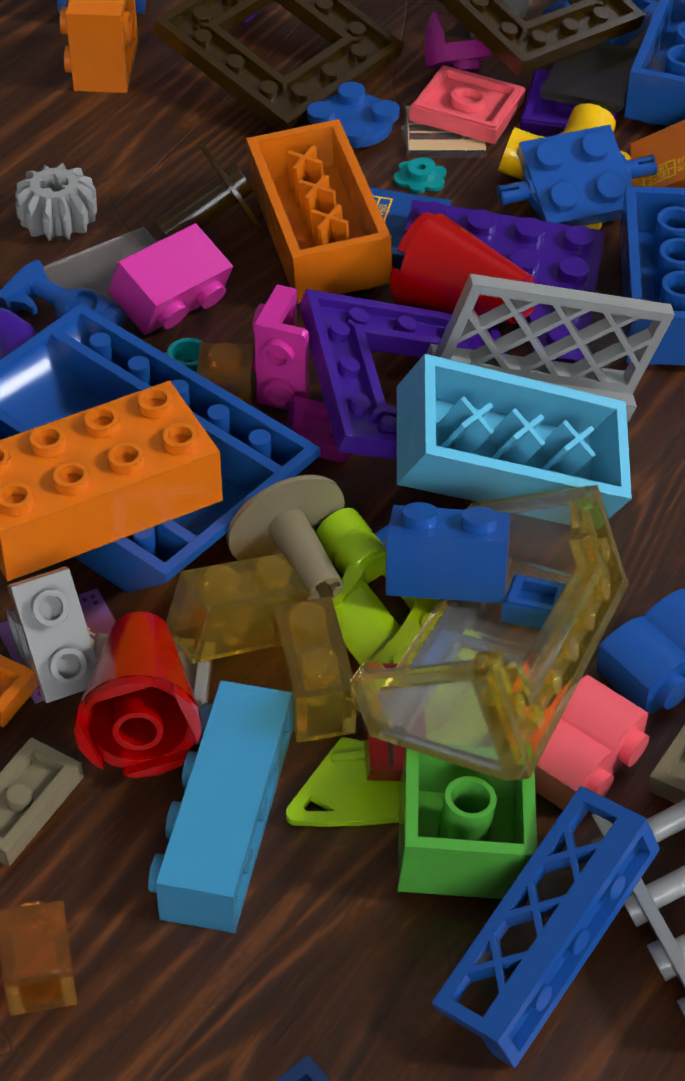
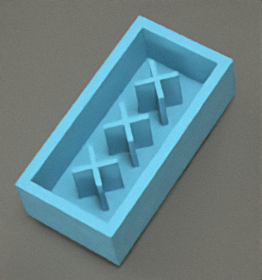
M424 354L397 386V485L599 528L632 499L626 402Z

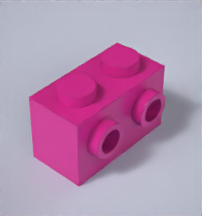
M195 223L118 261L108 293L140 331L147 335L162 326L165 329L174 327L183 320L187 313L200 306L207 309L215 305L226 293L225 284L233 265Z

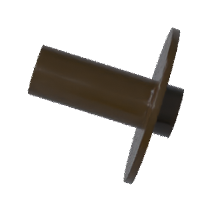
M200 141L197 145L218 175L155 219L157 224L167 237L195 223L202 229L238 203L258 232L263 231L262 226L244 200L245 197L254 192L247 179L235 163L223 171L203 142Z

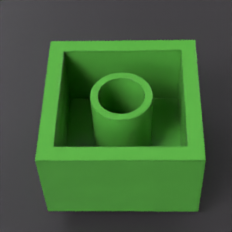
M406 741L399 786L397 892L503 899L537 850L534 750Z

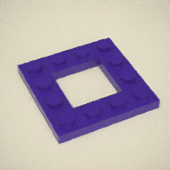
M306 289L299 307L305 329L309 332V345L337 450L355 455L397 459V406L388 405L385 402L371 351L401 354L421 359L427 353L430 344L439 345L452 314ZM497 325L487 329L494 340L501 337ZM478 333L458 343L456 347L475 350L485 345V342Z

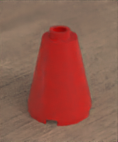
M425 212L410 225L400 242L397 251L404 253L405 257L401 270L392 267L390 294L397 305L452 314L469 274L535 283L531 274L446 215L436 212L435 214ZM479 295L473 309L480 316L505 302L500 297ZM535 306L522 312L525 318L531 315ZM513 316L503 321V323L515 324L517 321Z
M149 612L128 613L120 617L113 624L76 710L74 733L78 749L93 765L103 770L105 762L109 765L123 768V776L143 778L162 775L180 767L185 762L189 750L196 741L199 742L201 736L200 711L169 626L162 618Z

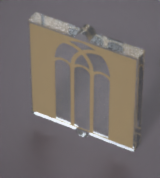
M404 105L405 125L401 126V137L405 138L406 158H487V142L409 121L411 105Z

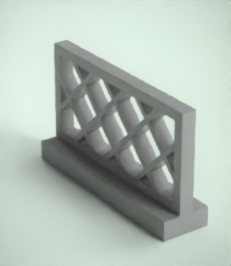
M469 274L439 345L430 344L426 354L625 401L627 422H629L637 408L633 393L675 313L671 304ZM479 295L500 297L505 302L480 316L473 309ZM538 304L553 305L556 311L531 323H528L522 314L523 311ZM589 311L603 313L606 317L579 331L572 321ZM514 316L521 328L494 340L487 329ZM640 318L652 320L647 329L628 338L621 328ZM564 324L571 335L543 347L537 336ZM614 331L619 342L592 354L587 343ZM478 333L485 342V345L475 350L456 347L458 343ZM527 341H530L536 350L525 357L503 354ZM577 348L581 350L585 357L573 364L552 361ZM626 355L631 359L626 371L601 368Z

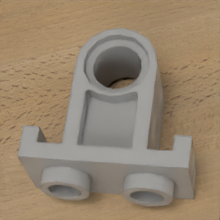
M62 567L7 585L10 597L13 598L15 607L6 610L11 634L22 662L37 675L42 700L49 703L84 691L96 666L97 658L70 569Z

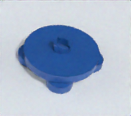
M345 82L339 86L338 95L330 97L325 102L318 101L310 104L307 107V119L312 124L339 119L351 147L363 148L375 145L389 136L393 128V122L399 119L400 107L394 101L381 100L372 95L365 94V87L358 82Z

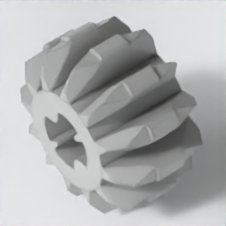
M64 163L60 164L57 168H49L43 164L42 171H27L25 180L17 183V191L15 193L17 218L20 219L22 227L29 229L31 236L37 237L45 234L48 241L53 240L56 236H63L69 240L71 233H86L87 224L96 221V188L93 185L92 178L84 176L81 168L67 170Z

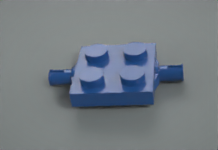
M605 125L520 142L517 155L523 170V181L497 185L496 194L500 206L527 200L530 206L537 212L540 221L571 226H588L621 219L625 186H632V179L656 175L658 167L657 162L654 161V155L632 160L625 159V156L619 151L611 125Z

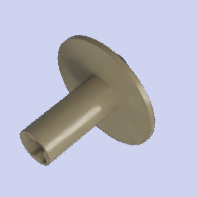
M319 475L291 477L263 489L244 502L229 524L226 540L232 555L245 564L256 566L273 565L285 561L308 604L321 605L329 602L341 592L343 582L317 537L316 531L329 515L344 508L343 493L333 480Z

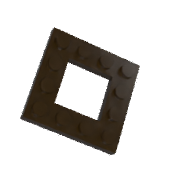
M185 0L156 18L153 27V33L277 131L293 129L302 125L308 120L307 107L310 104L318 101L325 102L330 97L338 95L339 86L345 82H358L361 84L400 57L404 42L348 0ZM274 1L332 44L286 76L280 74L227 33L228 30Z
M438 0L517 76L637 30L641 27L646 16L631 0H567L570 4L569 6L525 22L503 0Z

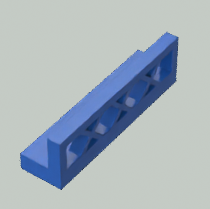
M580 786L432 1001L435 1009L480 1036L494 1057L516 1068L659 852V845L647 818ZM588 811L613 823L602 841L576 847L574 832ZM566 845V846H567V850L561 852L562 849L564 848V846ZM587 862L584 868L581 869V863ZM571 866L574 883L566 895L540 902L537 886L545 874ZM528 899H530L531 905L524 906ZM551 916L545 924L544 918ZM534 921L537 938L529 950L503 957L500 940L509 927ZM492 954L493 960L487 961V959ZM513 972L510 978L507 979L506 973ZM496 976L499 994L483 1017L458 1003L472 982Z

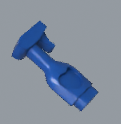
M39 260L25 265L0 290L1 307L14 313L19 310H25L32 315H36L38 309L34 300L39 297L55 306L57 319L80 303L118 326H121L125 319L124 312L118 309V303L106 296L84 287L65 289L48 280L44 267Z

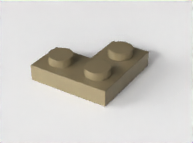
M32 737L0 772V863L10 867L84 778L81 762Z

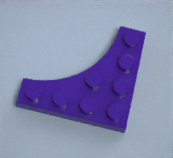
M412 200L404 235L410 225L421 214L425 212L444 214L534 277L535 284L596 293L605 231L590 229L581 225L571 226L540 221L531 217L522 218L492 213L487 210H472L448 206L438 202ZM538 304L531 315L525 319L528 323H531L556 310L553 305ZM589 311L572 320L578 331L591 325L593 311ZM562 324L537 337L543 347H546L571 334L566 326ZM531 344V353H533L536 350ZM577 348L552 361L573 364L585 357L581 350Z

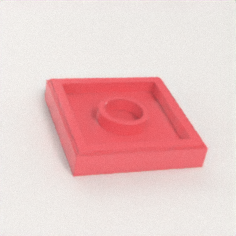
M442 65L410 106L409 121L495 145L524 103L526 88Z

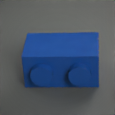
M423 502L410 503L406 506L393 505L387 531L386 595L503 604L508 573L511 513L495 512L493 509L482 506L461 510L436 508L429 503Z

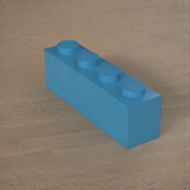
M220 680L213 704L204 703L201 709L200 739L202 740L198 752L189 751L187 753L182 773V787L186 788L182 802L173 801L170 805L165 828L166 839H169L165 854L156 853L153 858L149 872L148 890L149 892L157 893L159 920L236 933L293 732L292 692Z

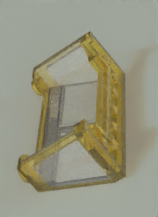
M598 485L474 502L469 505V507H488L495 512L511 513L505 597L512 578L516 574L564 583L566 585L541 630L500 622L503 604L440 599L396 668L385 669L378 660H367L351 679L353 704L362 713L371 737L506 781L531 778L629 586Z

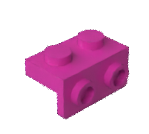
M277 284L266 304L260 303L254 314L252 325L255 336L254 372L256 373L257 403L287 410L294 395L309 399V332L304 328L297 327V289Z

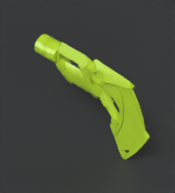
M343 508L335 511L320 524L316 535L330 560L334 562L335 567L342 574L343 588L334 599L328 602L317 617L320 622H328L361 667L363 663L419 665L417 657L419 655L427 670L430 684V699L427 706L430 743L485 746L501 714L508 719L510 718L516 703V699L467 623L458 632H452L449 629L447 620L443 615L447 606L441 599L400 596L411 611L402 626L397 623L368 586L370 582L381 575L386 578L387 548L372 533V529L355 509ZM341 737L288 805L286 820L293 826L315 827L398 823L400 781L367 780L364 740L360 741ZM311 801L327 811H306L305 808Z

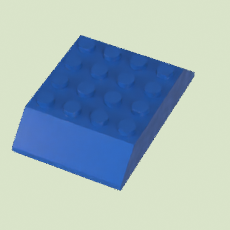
M80 303L0 360V440L170 380L220 451L223 501L75 556L80 562L126 593H131L167 583L227 533L230 522L247 499L279 481L295 477L320 456V447Z

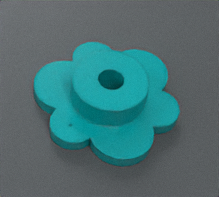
M427 157L404 161L399 164V171L394 174V183L399 187L409 188V191L414 194H421L425 190L437 192L445 186L446 168L439 165L435 166L434 160Z

